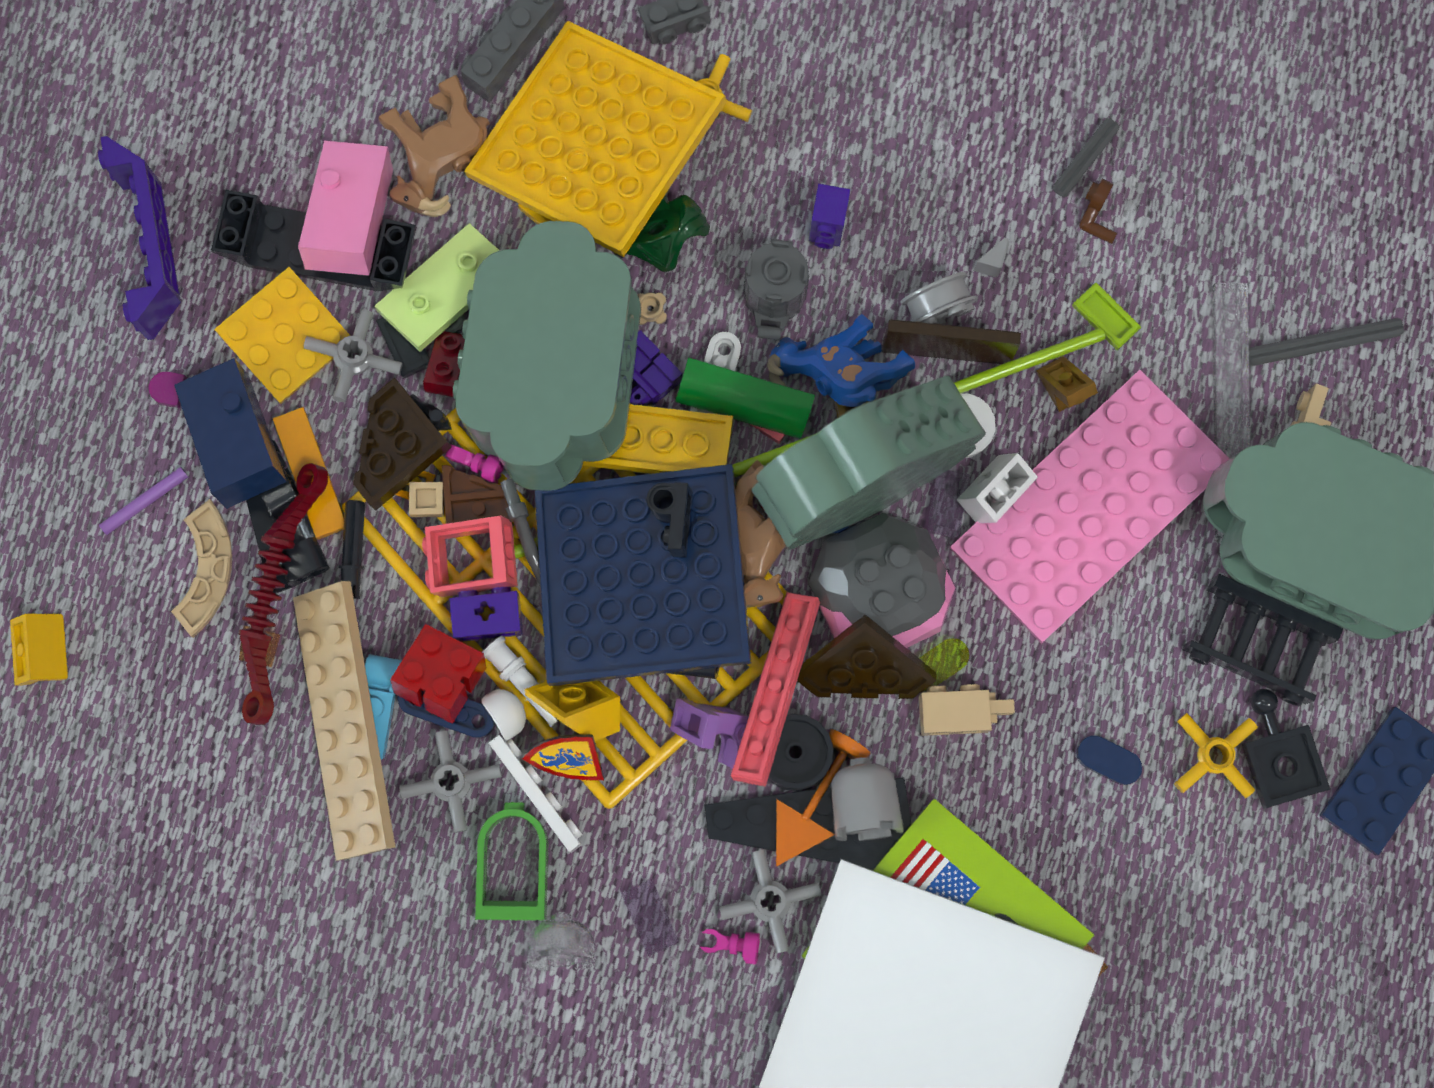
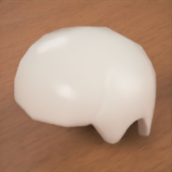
M499 689L491 691L481 699L483 706L491 715L505 741L510 740L522 731L526 721L524 706L517 696L507 690Z

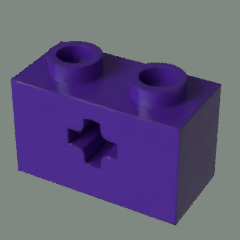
M818 183L808 241L815 242L814 245L822 249H832L833 246L840 247L851 189Z
M511 587L491 589V594L478 595L476 590L458 592V597L449 598L454 639L465 642L493 639L502 635L503 637L523 635L520 596L517 591H511ZM488 606L495 613L490 614L489 620L484 621L478 614L483 613L484 607Z

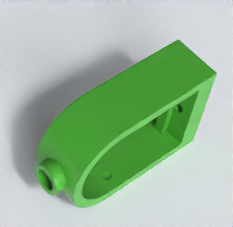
M506 802L504 803V810L495 813L484 823L478 836L475 920H547L548 836L546 830L536 817L525 812V803ZM511 817L526 819L534 826L538 833V901H486L488 839L493 828L504 819Z

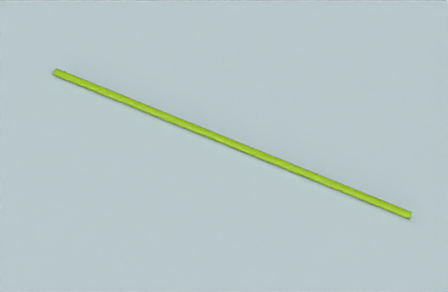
M1098 328L953 383L961 394L1106 339L1105 333L1102 328ZM808 437L733 464L734 477L744 475L756 460L765 467L784 451ZM537 537V538H534V541H535V544H536V547H537V550H538V537ZM521 543L515 545V559L525 556Z

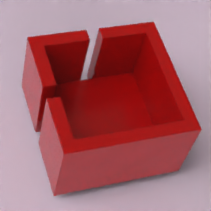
M425 624L390 679L395 695L419 707L424 702L426 711L453 724L468 699L467 691L472 693L486 670L484 653Z

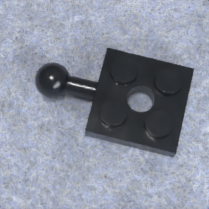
M1268 689L1257 690L1252 695L1250 703L1252 709L1257 714L1262 715L1268 736L1243 743L1242 747L1262 808H1269L1331 790L1309 725L1281 732L1274 712L1278 706L1277 696ZM1282 757L1290 759L1294 765L1293 773L1290 776H1284L1278 770V762Z

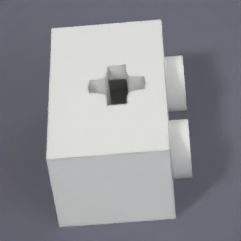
M1018 453L998 455L959 496L957 501L975 522L996 523L1038 476Z

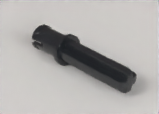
M348 500L345 503L342 563L338 565V568H341L340 581L351 582L353 599H360L361 570H365V566H361L365 503L359 500Z

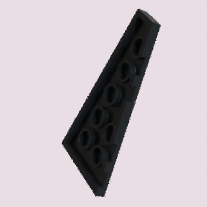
M904 777L895 778L903 823L902 833L891 829L890 837L859 841L858 834H847L846 841L836 840V836L833 835L797 856L833 863H840L842 859L873 870L911 825ZM829 787L814 810L810 820L835 834L832 790ZM817 789L704 804L708 838L776 852V800L778 799L803 814Z

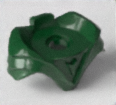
M680 195L671 201H668L667 197L664 196L626 255L638 257L662 272L672 271L677 266L679 253L684 242L690 237L709 235L710 225L701 208L688 195Z

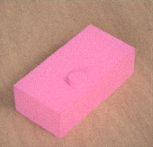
M324 140L298 245L306 270L370 275L393 174L388 146Z

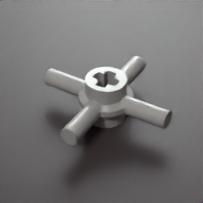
M366 309L360 311L353 336L345 337L337 344L309 336L306 337L304 342V349L332 356L335 365L341 370L333 395V399L338 402L346 401L353 376L365 372L369 367L400 375L403 362L374 355L371 346L365 341L373 317V313ZM352 353H357V354H358V355H355V358H354V359H353V358H348V356L351 357V354H352Z
M448 730L436 732L435 738L440 765L434 769L431 779L399 786L401 798L405 799L433 792L439 799L448 802L454 833L466 831L467 825L461 799L467 795L471 784L502 777L500 764L468 771L464 765L453 759ZM451 772L454 777H459V782L454 783L453 790L443 786V781L448 779V773Z
M765 849L751 852L759 884L753 889L750 899L720 906L721 918L725 920L754 913L756 917L769 923L776 954L789 951L782 918L788 913L791 903L822 896L819 883L787 890L781 883L772 881ZM772 891L773 896L778 895L780 898V902L775 904L774 911H768V906L763 908L761 905V900L766 898L765 892Z

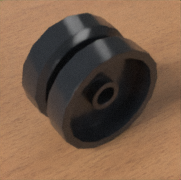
M787 715L768 777V781L782 790L798 792L813 787L826 775L832 763L833 745L829 733L820 722L807 715ZM792 746H798L797 750L802 751V755L799 758L795 759L789 755Z

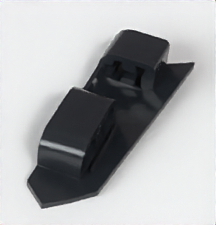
M275 440L272 441L287 482L246 500L259 551L269 550L270 546L261 542L262 536H264L299 494ZM306 515L296 526L297 529L293 542L295 543L294 549H284L282 552L291 558V562H281L279 565L288 571V575H278L276 577L277 580L285 584V588L273 590L276 594L312 579L330 568ZM260 556L262 563H266L267 559Z

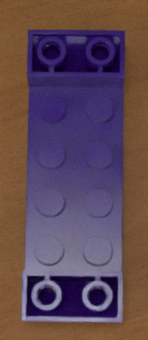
M108 136L100 137L102 149L98 150V158L102 169H107L111 180L116 181L123 190L131 189L132 193L137 195L138 205L134 206V214L138 225H142L143 236H139V245L144 256L147 255L148 266L144 267V275L148 287L125 291L127 302L123 303L124 316L126 321L131 322L135 330L140 332L147 340L155 339L181 303L162 185L145 160Z

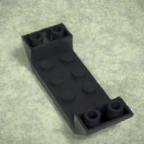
M232 190L225 191L211 247L213 253L249 268L282 273L290 267L298 277L377 292L403 288L417 228L416 225L384 219L383 226L380 227L369 276L306 270L298 249L306 212L264 205L258 195Z

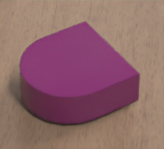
M160 372L150 380L149 394L161 405L180 408L181 404L174 385L186 380L187 377L178 373Z

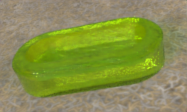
M955 638L946 639L919 657L937 674V681L929 687L938 686L967 665L970 654L964 642Z

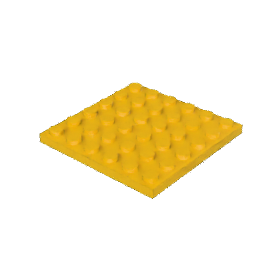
M567 21L464 172L468 178L552 221H568L582 225L591 233L595 243L624 257L717 118L727 100L724 94Z

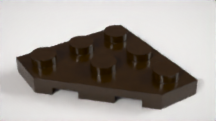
M395 377L369 398L367 411L370 415L367 428L363 429L359 454L362 455L359 471H355L353 485L375 511L452 448Z
M865 614L806 660L801 666L797 682L816 697L831 698V693L851 694V698H878V694L899 695V699H913L937 681V674Z

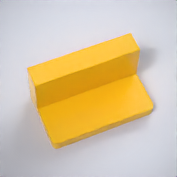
M23 614L11 619L10 628L15 686L30 685L38 681H61L67 679L63 615Z

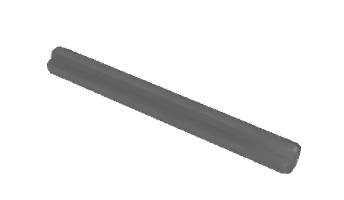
M1393 318L1250 347L1245 351V357L1249 366H1256L1399 337L1404 333V326L1400 318Z

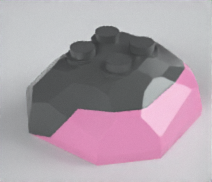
M881 513L825 539L808 583L813 596L818 597L820 600L819 608L833 638H836L866 614L906 648L941 632L955 591V586L928 530L886 513Z

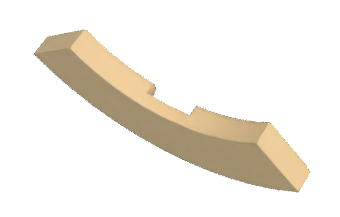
M211 499L207 500L184 519L195 541L198 569L189 591L183 600L171 611L193 638L209 623L219 609L225 597L232 570V547L229 532L223 517Z

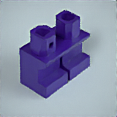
M639 330L632 382L635 388L631 390L630 404L647 406L651 403L654 406L681 383L683 373L663 353L660 354L659 348Z

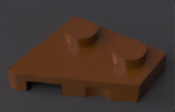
M442 465L446 524L500 515L509 519L506 511L508 504L501 485L487 482L483 478L472 474L460 472L451 466Z

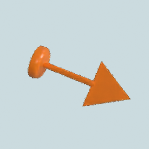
M830 729L828 733L833 748L839 753L803 814L778 799L776 800V867L835 835L810 820V817L845 758L848 757L852 760L869 758L871 754L863 745L837 730Z

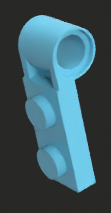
M369 654L365 663V670L380 758L383 759L385 758L396 696L390 679L402 660Z

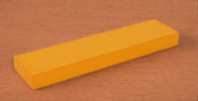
M304 407L272 418L295 482L297 481L299 471L307 463L322 466L327 470ZM329 473L325 491L307 511L317 540L344 530V514Z

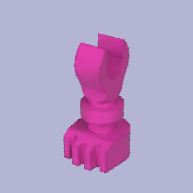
M451 445L452 448L446 452L445 457L458 464L471 467V471L475 473L482 471L481 478L498 484V480L504 471V466L497 456L490 454L485 459V455L481 453L475 455Z
M706 929L702 932L712 934L717 939L716 945L712 948L700 947L704 952L715 953L719 950H729L730 954L734 955L742 952L745 963L757 964L760 933L746 932L745 938H739V934L732 933L731 936H724L715 929Z

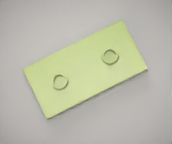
M469 223L404 280L403 288L393 289L375 305V309L421 352L468 310L467 296L469 290H473L478 267L484 259L499 250Z

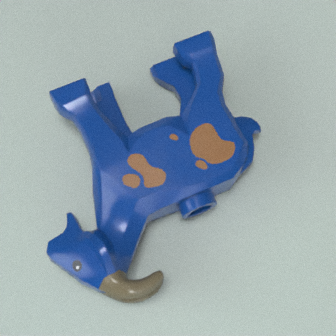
M863 314L859 315L848 329L828 337L804 350L807 347L805 341L795 342L789 337H784L772 349L767 362V367L770 371V382L786 386L779 378L780 376L788 377L801 373L815 380L816 386L823 396L829 395L839 405L859 407L866 401H874L876 399V392L890 389L899 379L905 377L909 371L916 367L914 359L904 350L899 352L895 359L886 363L865 362V359L882 352V344L871 339L868 341L864 339L860 344L855 345L860 339L867 336L868 330L873 328V323Z

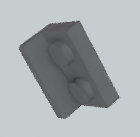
M657 0L638 8V13L652 45L658 42L660 44H668L674 41L677 35L687 31L690 33L700 32L710 23V10L707 5L704 6L702 0Z

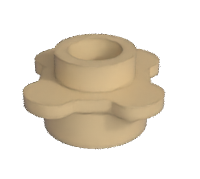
M662 293L638 294L641 303L640 325H644L646 322L664 323L667 319L663 306L666 303V297ZM652 306L654 309L653 311H648L647 308Z

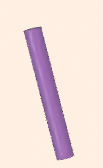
M179 467L99 524L100 528L108 535L188 478V475L182 467Z

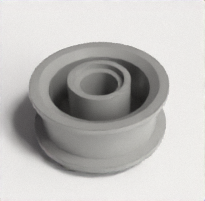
M959 272L916 290L903 298L900 303L901 305L908 306L914 322L944 325L946 323L944 318L947 316L952 317L956 315L960 317L975 309L973 303L978 298L977 296H971L964 281L968 276L967 273Z

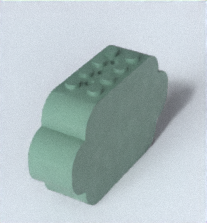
M547 221L537 224L524 234L518 249L500 250L488 256L478 267L473 290H469L467 296V305L470 311L468 320L463 322L464 349L458 353L460 375L459 380H455L453 385L456 411L477 447L488 455L497 456L510 478L517 485L530 490L551 491L567 486L579 474L583 461H600L613 455L621 447L627 430L637 350V335L641 318V303L637 293L631 287V275L624 261L611 253L597 252L591 233L582 225L574 222Z
M944 376L863 404L840 416L817 434L790 447L766 465L756 475L758 483L752 488V492L779 532L787 549L791 550L875 515L903 499L918 487L939 477L976 449L975 444L986 435V432L950 376Z
M1301 422L1288 427L1263 445H1254L1244 449L1221 464L1212 473L1204 493L1203 508L1207 519L1213 527L1224 533L1220 544V558L1224 569L1234 580L1373 640H1381L1402 632L1417 629L1424 625L1431 615L1434 614V472L1431 469L1423 466L1414 467L1403 462V458L1394 453H1382L1373 449L1372 445L1365 440L1350 439L1341 435V431L1333 426Z

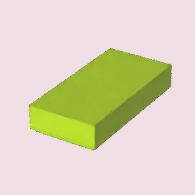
M1097 282L1072 304L1095 329H1103L1106 340L1117 351L1141 329V326Z

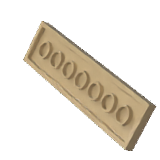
M340 581L293 597L336 861L395 848L351 582Z

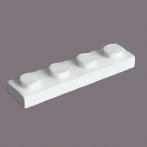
M500 735L490 741L489 744L566 849L572 853L582 844L578 838L583 834L571 818L565 822L557 812L562 806L551 791L545 795L537 785L542 779L531 764L525 768L517 758L522 752L512 739L505 741Z

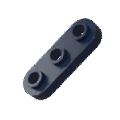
M398 696L400 708L408 715L473 738H484L495 727L494 720L483 704L467 699L452 724L426 711L424 702L421 707L414 706L411 702ZM478 715L483 716L485 719L484 725L480 728H476L473 725V719Z

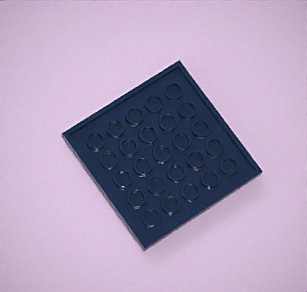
M732 464L572 483L551 491L535 490L546 678L549 686L752 664L735 477ZM658 483H688L693 492L686 558L673 557L668 550V546H664L665 526H670V523L659 521L647 504L648 491ZM664 497L659 501L658 508L666 509L670 507L673 498Z

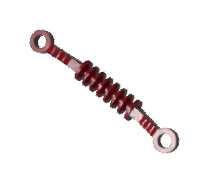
M307 463L301 468L296 481L299 494L261 538V542L270 546L269 550L258 551V555L267 559L266 563L255 564V568L262 571L263 576H256L251 579L260 585V589L249 590L248 594L257 598V602L245 604V607L252 610L254 615L242 617V620L250 624L251 627L250 629H241L238 633L241 644H243L242 649L243 653H245L244 658L245 662H247L246 666L249 671L248 675L252 691L246 696L242 705L243 718L249 724L265 725L271 719L274 711V701L271 696L265 660L269 642H272L273 637L265 633L264 628L275 627L276 623L267 619V615L279 613V610L272 607L270 602L281 601L282 597L274 593L273 590L285 588V584L277 580L276 577L278 575H288V571L279 565L281 562H291V558L282 552L284 549H294L295 543L293 542L297 529L296 526L302 521L301 519L307 514L306 512L312 507V504L322 495L328 484L327 470L313 463Z

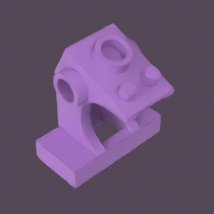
M677 698L670 731L701 748L713 749L715 737L717 734H720L721 747L718 762L733 769L748 717L732 708L698 704L689 699Z

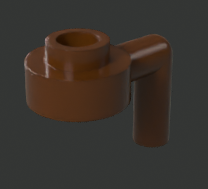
M1102 178L1099 184L1093 181L1085 197L1090 203L1079 223V227L1081 230L1112 244L1117 232L1095 222L1114 185Z

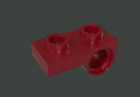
M443 331L436 338L423 380L425 393L453 397V385L455 380H459L460 375L458 353L464 349L465 339L463 334Z

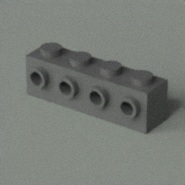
M516 0L512 7L507 6L501 13L496 27L484 34L477 51L474 54H469L464 59L460 71L464 86L490 103L564 10V0Z

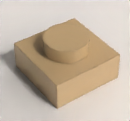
M409 482L410 517H444L443 482Z

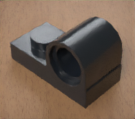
M658 483L648 491L647 504L654 516L661 522L670 523V526H665L663 542L664 546H668V550L673 557L686 558L693 496L688 483ZM664 497L673 498L670 507L666 509L658 508V503Z

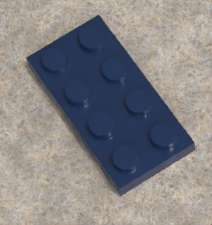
M1396 706L1392 707L1319 816L1375 856L1380 855L1434 774V733Z

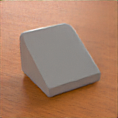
M1003 238L977 261L974 271L995 278L996 276L998 277L1009 247V239Z

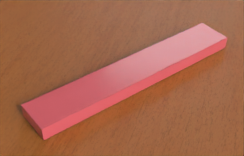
M786 592L732 769L731 777L734 781L766 787L819 609L820 600L818 597Z

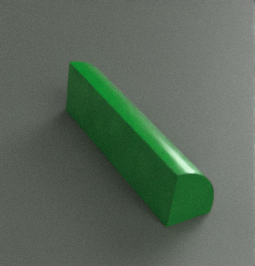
M688 357L675 402L714 414L733 416L734 420L801 439L815 395Z

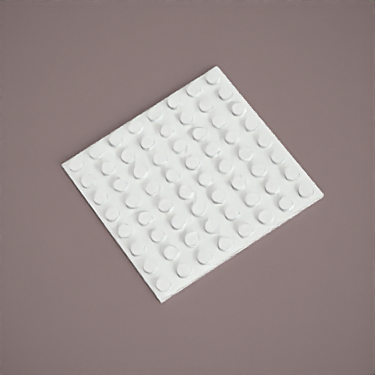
M841 859L759 1088H1059L1105 958Z

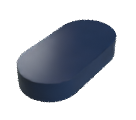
M1089 736L1084 738L1077 746V759L1083 767L1117 784H1132L1141 776L1142 763L1139 757L1103 737Z

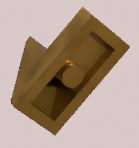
M1064 356L1036 370L1059 412L1081 404L1087 398L1098 393L1095 382Z

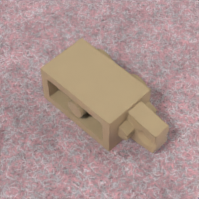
M978 684L961 685L960 691L948 692L946 686L928 687L925 693L919 695L921 736L988 733L992 730V724L998 723L997 716L1013 715L1015 713L1014 699L996 700V693H989V690H980V685Z

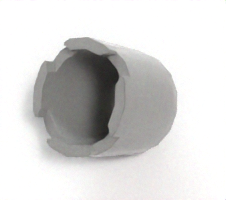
M857 758L850 760V766L841 769L834 775L831 790L836 840L846 841L847 834H858L859 841L890 837L891 829L896 830L898 833L903 832L896 783L893 773L887 767L871 763L870 758Z

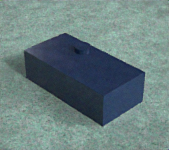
M235 358L174 385L210 492L226 509L287 482L250 377Z

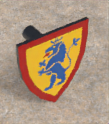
M574 731L573 735L550 738L534 745L522 756V760L532 766L556 776L576 780L604 781L605 778L593 734H579Z

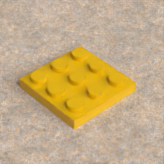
M290 267L285 269L214 329L280 404L333 360L332 356L304 349V342L307 336L334 344L350 336Z

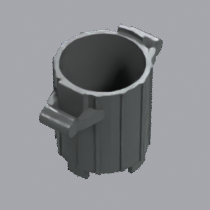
M771 239L769 244H763L754 253L752 252L745 267V304L755 317V324L758 329L757 338L780 341L781 333L785 330L788 321L801 312L804 300H806L809 282L808 262L798 251V248L793 247L792 241Z

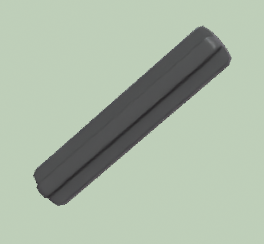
M1106 118L1055 182L1053 186L1055 193L1064 198L1068 196L1118 132L1120 126L1111 118Z

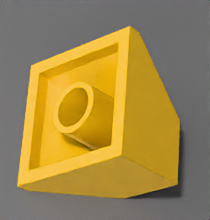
M547 681L525 689L527 697L577 733L593 734L594 741L602 740L620 731V696L599 681L549 686Z

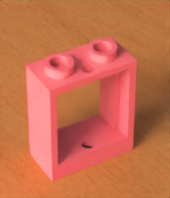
M500 515L425 527L426 537L422 540V547L428 561L425 582L428 589H430V593L440 597L458 595V592L476 590L482 592L497 587L518 586L512 522L509 519ZM489 533L493 578L449 584L445 539Z

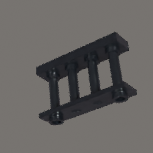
M1221 574L1213 577L1207 591L1215 594L1213 598L1216 601L1199 643L1191 640L1184 644L1182 650L1190 653L1189 658L1196 663L1208 665L1209 662L1283 694L1282 700L1291 705L1301 707L1302 703L1314 702L1317 695L1304 690L1321 646H1325L1326 643L1332 644L1339 641L1344 628ZM1236 603L1245 607L1244 612L1247 615L1231 654L1227 656L1211 649L1228 606ZM1266 616L1275 620V626L1278 628L1261 670L1242 661L1259 619H1263ZM1297 630L1307 634L1308 644L1293 681L1290 684L1273 676L1290 632L1293 633Z

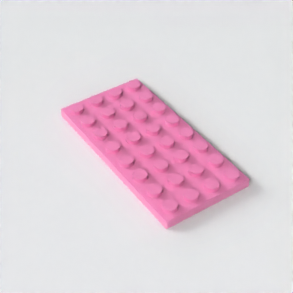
M1139 370L1033 469L1038 478L996 523H979L977 521L950 546V549L1042 644L1206 489L1209 479L1216 468L1230 458Z

